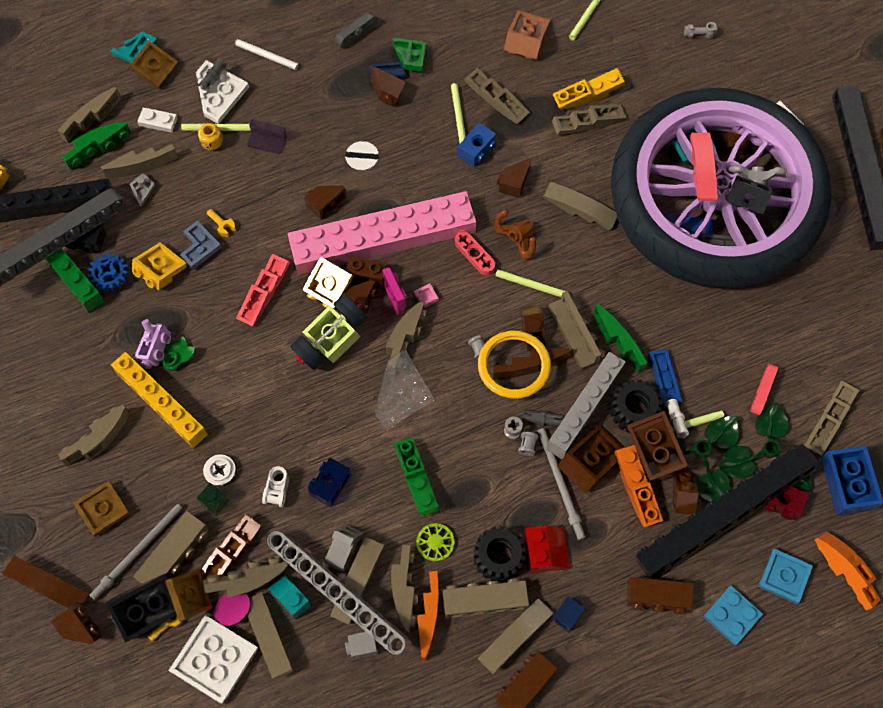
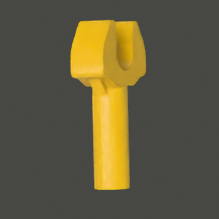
M212 209L207 211V215L219 225L217 231L221 236L229 237L228 232L225 230L227 227L236 231L232 219L223 220Z
M178 617L174 620L168 619L154 628L147 637L153 642L168 627L174 626L178 628L182 621H179Z

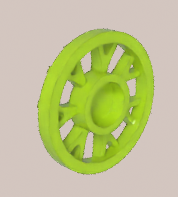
M438 523L429 524L422 528L416 542L421 556L432 562H439L448 558L455 545L451 530L445 525ZM436 527V534L431 535L429 528ZM442 529L447 531L444 537L439 535ZM423 533L429 536L428 540L421 539ZM451 539V545H444V540ZM428 544L429 548L422 551L420 546ZM442 547L447 551L444 556L439 552ZM431 550L436 551L435 558L429 557Z

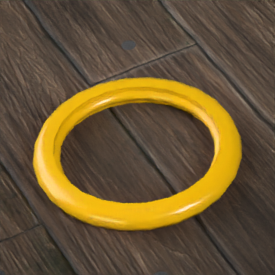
M506 331L491 337L484 344L478 357V371L482 381L492 392L502 397L520 399L535 394L546 384L551 372V359L544 344L536 337L522 331ZM506 340H521L532 345L541 358L542 368L537 380L523 389H508L497 384L490 376L487 368L489 354L497 344Z

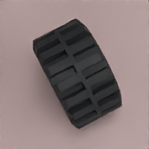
M630 380L629 384L625 382L621 387L617 388L610 405L611 417H614L613 422L615 424L619 423L618 427L621 430L624 427L626 428L625 432L630 433L627 425L661 412L660 393H655L657 390L655 387H649L650 383L646 382V384H643L642 380H638L635 383L634 380ZM638 400L644 404L646 412L635 414L626 407L625 402Z
M496 526L491 527V530H485L475 543L474 564L477 565L478 572H482L484 578L489 577L490 581L499 580L504 582L505 579L508 581L513 576L516 577L523 567L526 557L524 541L519 539L520 535L518 533H512L513 529L511 528L504 530L505 526H500V529H496ZM494 545H503L510 550L512 557L505 564H496L489 559L487 552Z

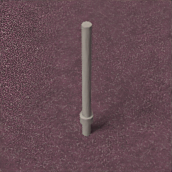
M545 428L539 429L538 434L569 514L570 526H573L578 541L583 540L586 537L581 526L582 520L580 515L576 513L561 470L557 467L558 462L555 455L546 450L549 442Z
M177 503L108 576L105 575L100 580L101 583L89 596L96 600L106 589H110L115 584L114 581L167 527L183 508Z

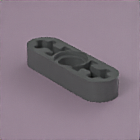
M367 12L338 33L335 42L341 48H346L371 30L377 24L378 18L372 12Z

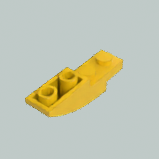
M618 68L588 82L584 79L555 92L553 97L559 109L575 108L608 97L609 92L624 86L625 82Z

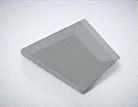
M144 173L129 184L140 207L155 187V183Z

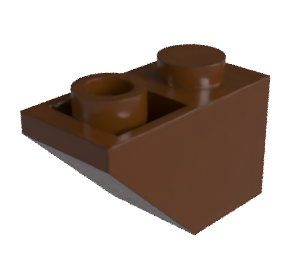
M373 280L348 288L344 293L352 301L356 299L363 306L361 310L366 315L370 308L369 303L371 299L374 300L377 294L375 281Z
M539 305L520 308L523 332L536 337L546 347L544 318ZM525 342L527 351L535 349L532 345Z
M682 472L674 475L673 479L674 513L692 515L696 511L699 492L694 474Z
M79 601L51 620L63 639L93 644L102 637L99 626L91 620L87 609Z

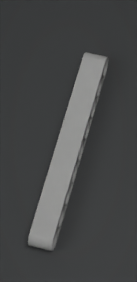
M279 531L269 534L267 543L275 553L390 653L405 656L411 651L412 644L407 636L294 539ZM282 537V543L278 546V540ZM296 550V556L292 559V552ZM311 562V568L306 571V565ZM325 574L326 580L321 584V577ZM338 587H340L341 593L338 597H336L335 591ZM353 600H355L356 606L353 610H351L350 604ZM370 613L371 620L369 623H366L365 617ZM385 626L387 628V633L384 637H382L380 632L381 629ZM402 640L403 647L398 651L396 643Z

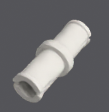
M676 399L668 400L665 405L670 415L669 421L674 426L677 438H685L689 435L684 422L685 416L681 413Z

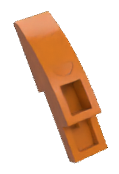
M635 445L614 451L621 470L619 472L643 527L662 522L663 518L650 482H647Z
M828 532L821 534L815 539L818 549L825 556L831 570L834 571L836 576L844 574L847 583L852 587L858 601L865 610L873 608L881 601L871 585L876 580V577L865 562L849 546Z

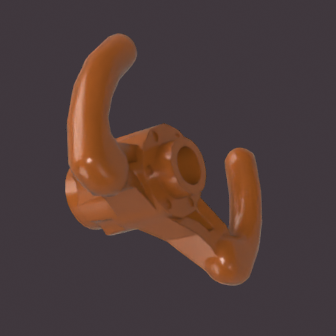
M508 210L499 212L494 221V230L497 234L509 236L518 245L520 257L528 260L536 250V238L531 237L535 231L534 224L530 220H523L515 225H502V219L508 216L509 212Z

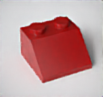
M551 526L525 528L524 539L530 574L570 569L564 528Z

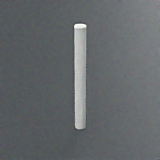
M237 39L235 45L294 70H297L299 64L242 40Z

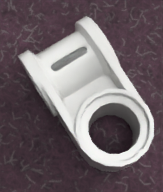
M277 466L270 470L263 492L262 504L272 503L283 508L289 483V477L284 468ZM276 475H284L281 481H274Z

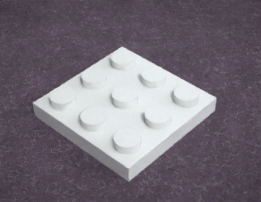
M205 615L169 671L223 705L259 648Z

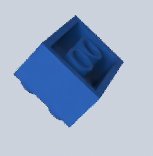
M867 446L827 451L821 458V463L837 516L873 511L883 504Z

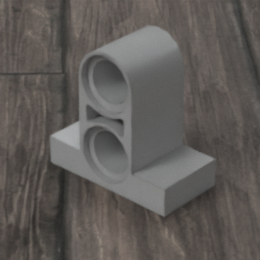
M347 525L336 529L333 533V541L324 564L344 572L363 533Z

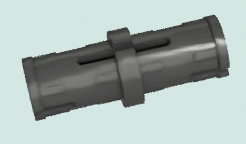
M218 58L212 68L206 71L205 77L198 84L203 91L207 92L215 80L218 81L220 78L219 75L227 66L223 59Z
M524 409L522 422L538 423L539 426L544 424L559 426L563 415L545 413L543 410L537 412Z

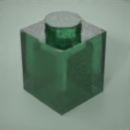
M211 483L197 497L199 503L215 516L229 502L227 496Z

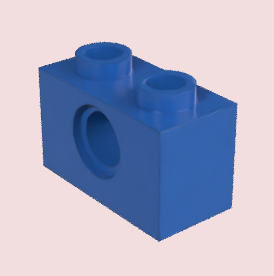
M478 123L457 146V156L475 167L478 162L481 163L484 160L486 153L489 150L492 151L496 146V133Z

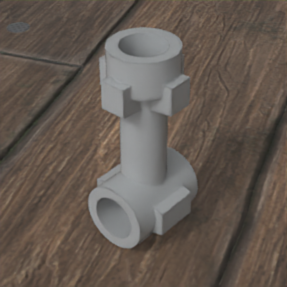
M713 22L707 23L706 27L684 26V36L688 38L693 37V34H704L705 38L712 39L717 33V25Z

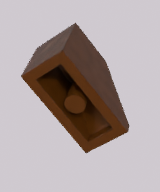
M374 67L370 79L378 98L385 104L395 107L406 82Z
M525 159L505 168L504 173L499 175L497 181L500 193L520 198L530 171L531 159Z
M343 185L317 186L305 195V205L318 218L322 219L347 197L346 188Z

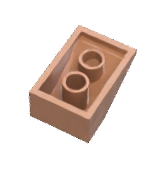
M518 10L508 30L504 50L511 54L523 55L528 59H537L550 19Z

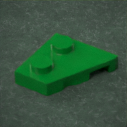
M393 38V46L404 69L422 72L426 42Z

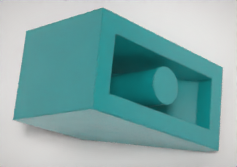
M284 575L268 589L295 620L311 606L306 597Z

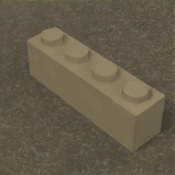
M186 511L133 578L142 584L164 573L168 580L180 571L181 564L185 559H189L193 555L196 545L199 542H203L207 537L209 530L207 526Z
M518 578L510 579L508 583L490 581L487 585L479 586V583H471L463 588H459L458 585H452L442 590L445 619L527 610L529 607L526 581H520Z

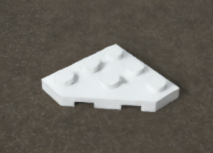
M207 60L196 72L198 84L205 77L206 71L214 65ZM225 70L221 72L218 81L215 80L207 92L199 87L204 116L217 124L224 119L249 88V84L246 81Z

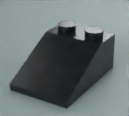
M165 573L105 602L125 643L177 615L165 582L168 580Z

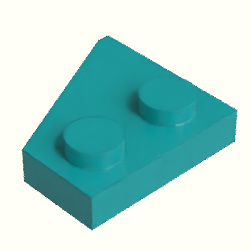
M141 32L133 39L125 41V45L119 49L113 48L111 54L131 63L148 41L157 45L158 40L156 37Z

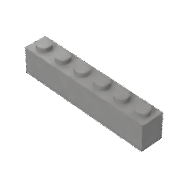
M608 352L550 438L546 448L547 451L563 459L622 372L626 361Z

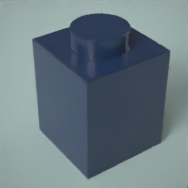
M568 596L554 614L552 621L569 633L585 610L582 607V602L575 597L570 598Z

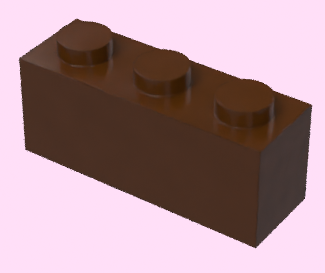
M630 577L627 584V606L637 611L650 608L658 613L671 610L674 611V614L685 615L693 608V583Z
M537 652L535 655L531 653L523 662L526 665L520 672L517 669L510 677L511 684L507 688L503 686L495 696L498 699L495 703L500 708H526L555 674L557 668L541 653Z

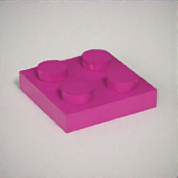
M390 267L382 270L384 288L398 317L405 315V308L407 307L405 299L407 297L404 289H400L398 286L399 279L396 273H392Z

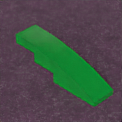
M595 305L593 314L607 344L615 343L623 359L630 357L637 373L645 371L648 363L627 330L601 305Z

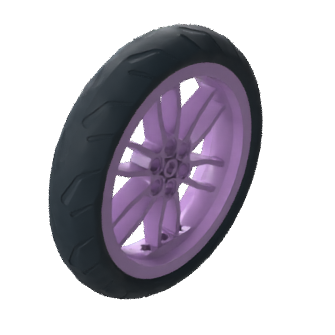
M704 88L686 91L656 104L641 115L624 136L616 152L611 174V191L616 215L634 247L651 263L673 277L705 287L742 288L760 284L782 275L801 261L817 243L827 222L831 206L832 192L828 167L821 148L809 130L780 105L762 96L737 89ZM706 130L730 131L741 134L742 136L736 142L726 162L719 160L712 141L717 181V201H698L696 199L683 211L674 224L667 220L657 208L651 193L666 196H697L693 179L694 170L679 166L652 164L662 147L673 138H677L687 159L693 165L691 157L693 152L692 145L685 134L695 131L697 133H708ZM749 139L754 145L760 146L755 154L742 164L734 161L737 151L745 140ZM764 150H767L781 167L787 169V178L775 176L766 181V186L789 188L791 190V198L774 195L770 197L767 206L789 208V212L781 226L769 237L765 235L754 213L749 212L747 208L742 206L734 207L730 202L726 201L736 175L741 176L738 172L729 174V167L732 165H742L744 168L749 169L755 164ZM654 174L673 177L688 183L678 185L649 183V176ZM746 193L744 197L746 199H753L754 195ZM699 208H702L704 211H707V214L695 234L691 235L687 230L680 228V225L687 217ZM719 210L722 212L728 232L736 246H718L698 240L705 230L713 211ZM734 211L748 224L758 242L748 245L745 243L736 225Z

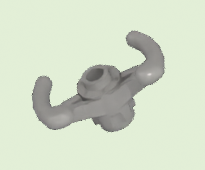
M732 165L729 167L731 173L738 172L744 178L766 185V181L776 175L787 173V169L783 167H775L769 171H763L764 167H752V170H748L742 165Z

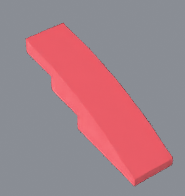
M691 133L690 140L693 150L691 157L694 167L693 179L698 201H717L716 170L710 133Z
M274 254L271 255L265 270H261L255 285L251 286L236 319L254 327L279 286L290 264L288 260Z

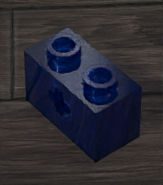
M329 457L327 462L324 461L319 468L320 473L317 478H313L310 481L308 491L311 497L331 508L352 474L350 468ZM330 479H332V483L328 482L327 484H325V480L329 481Z

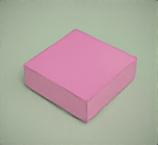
M431 284L414 291L418 302H424V308L439 301Z

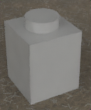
M367 632L348 636L349 642H345L347 655H351L353 660L378 655L375 639Z

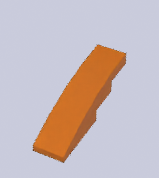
M437 571L429 572L431 593H423L425 614L417 615L422 661L427 660L436 627L439 597Z

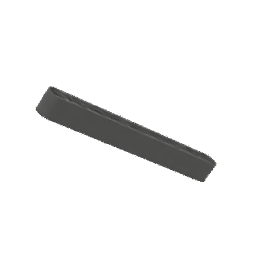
M110 188L0 255V287L122 211L126 207V199L115 189Z

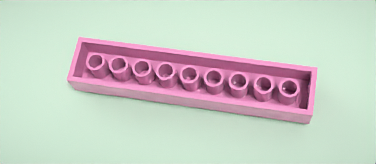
M465 191L287 234L297 274L301 275L312 272L320 257L338 266L347 264L350 256L368 259L455 238L457 233L463 231L473 234L476 233V220L467 192Z

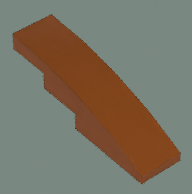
M245 514L235 530L231 531L222 545L214 550L201 569L202 579L205 580L211 575L226 576L263 528V525L250 515Z

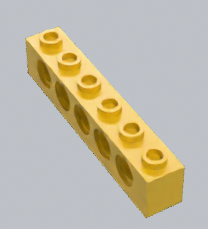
M126 352L111 364L116 374L193 449L208 436L204 427Z

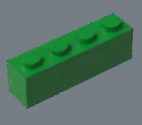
M62 248L45 258L48 265L89 313L104 303L100 293Z

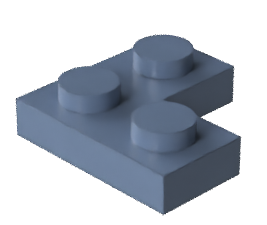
M197 220L183 231L184 235L193 245L182 252L180 256L193 270L222 247Z

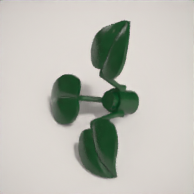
M778 403L766 407L755 421L757 433L761 436H767L768 439L763 445L762 450L753 457H750L749 450L743 446L729 448L719 464V469L726 475L739 479L746 478L755 471V465L752 461L761 455L769 459L780 457L778 454L780 444L773 438L783 437L789 429V422ZM808 475L792 487L801 491L810 490V476Z
M736 416L722 417L712 421L705 430V437L710 441L699 440L696 442L695 447H691L688 451H685V440L677 438L675 434L683 456L694 452L697 458L704 459L707 475L700 476L696 484L699 495L709 502H716L723 493L730 490L728 476L723 471L715 470L712 473L710 472L708 457L711 453V446L715 444L720 449H729L737 443L739 430Z

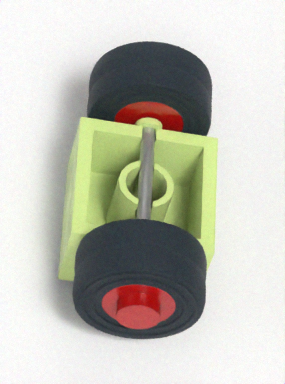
M342 294L333 303L341 315L329 305L303 331L312 342V345L303 336H299L291 344V349L297 354L296 358L303 365L306 363L312 370H316L325 361L324 357L316 349H319L334 363L361 337L346 322L348 320L355 328H358L368 318L361 310L363 306L356 299L352 301L346 294Z

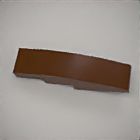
M570 348L547 349L551 359V367L567 360ZM532 349L530 357L512 358L511 365L493 366V380L515 378L541 371V358L537 350Z
M16 556L12 557L2 573L67 608H70L78 601L83 605L89 595Z

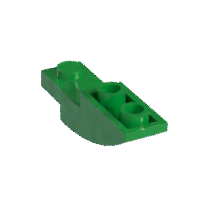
M126 122L108 124L91 130L72 141L74 148L62 156L66 167L72 171L74 168L79 167L86 159L95 155L97 151L100 150L105 154L107 151L112 150L114 146L127 139L131 134L128 124Z
M413 437L394 443L404 477L419 516L422 517L439 511Z

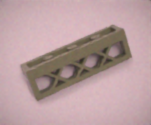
M568 291L562 293L560 300L549 304V309L582 371L599 364L601 353Z

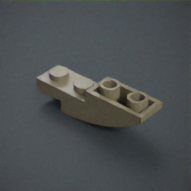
M420 301L401 318L389 337L386 345V354L391 355L387 366L389 374L396 375L397 369H401L403 352H407L409 342L414 343L415 338L420 336L422 328L420 323L421 320H425L427 310L424 309V302Z
M123 404L116 406L107 415L95 419L89 425L92 433L82 436L78 442L66 446L58 454L62 462L69 466L83 456L89 462L101 453L115 439L126 423L129 412Z
M402 545L400 565L392 564L391 583L398 617L405 631L410 633L411 627H415L416 614H412L413 606H417L418 594L415 593V588L407 586L411 585L412 572H409V565L414 563L415 552H411V545Z
M280 556L270 557L267 561H260L259 559L250 560L248 564L243 565L244 573L233 571L228 573V576H208L207 579L203 580V588L205 593L225 590L227 597L237 596L271 581L287 567V562Z

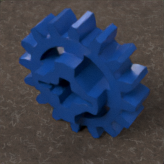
M103 253L101 259L96 256V262H90L92 268H87L89 273L87 277L91 284L98 291L103 289L105 293H107L108 289L115 292V287L121 289L120 284H126L125 277H129L127 272L129 267L118 254L114 257L110 253L106 257Z

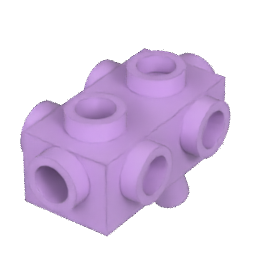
M146 319L142 321L145 332L134 359L140 362V366L151 369L152 366H158L159 361L163 360L165 346L171 341V332L164 324L157 323L153 325Z

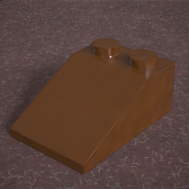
M665 411L627 425L650 484L688 470V465Z
M598 425L566 453L557 467L582 491L587 493L618 463L614 451L623 447Z

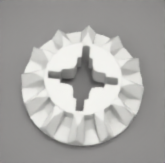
M215 455L207 460L203 473L209 483L214 486H223L235 476L236 467L230 457ZM215 465L219 468L225 467L223 469L224 476L220 473L215 474L217 472Z

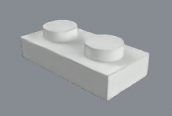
M143 108L137 122L142 127L172 133L178 118L176 114Z

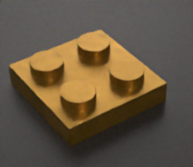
M148 41L131 62L129 69L158 89L176 67L178 61L151 41Z
M109 480L73 503L94 537L130 515Z
M199 569L165 581L179 621L212 609L208 594L205 593L203 588V579Z

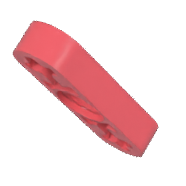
M468 232L457 233L455 236V246L482 275H491L495 270V261ZM460 239H466V244L464 242L460 243ZM478 250L480 255L473 257L470 255V251ZM483 262H484L485 265H489V264H490V268H488V267L483 268Z
M768 363L752 403L751 413L761 414L778 366Z

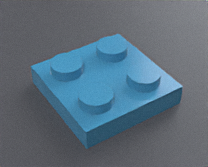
M773 548L758 587L790 602L799 604L813 566Z
M730 585L703 617L736 646L763 613Z

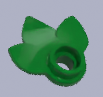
M184 337L178 339L172 346L166 344L162 360L163 366L169 371L177 369L181 363H185L193 357L195 347H188Z

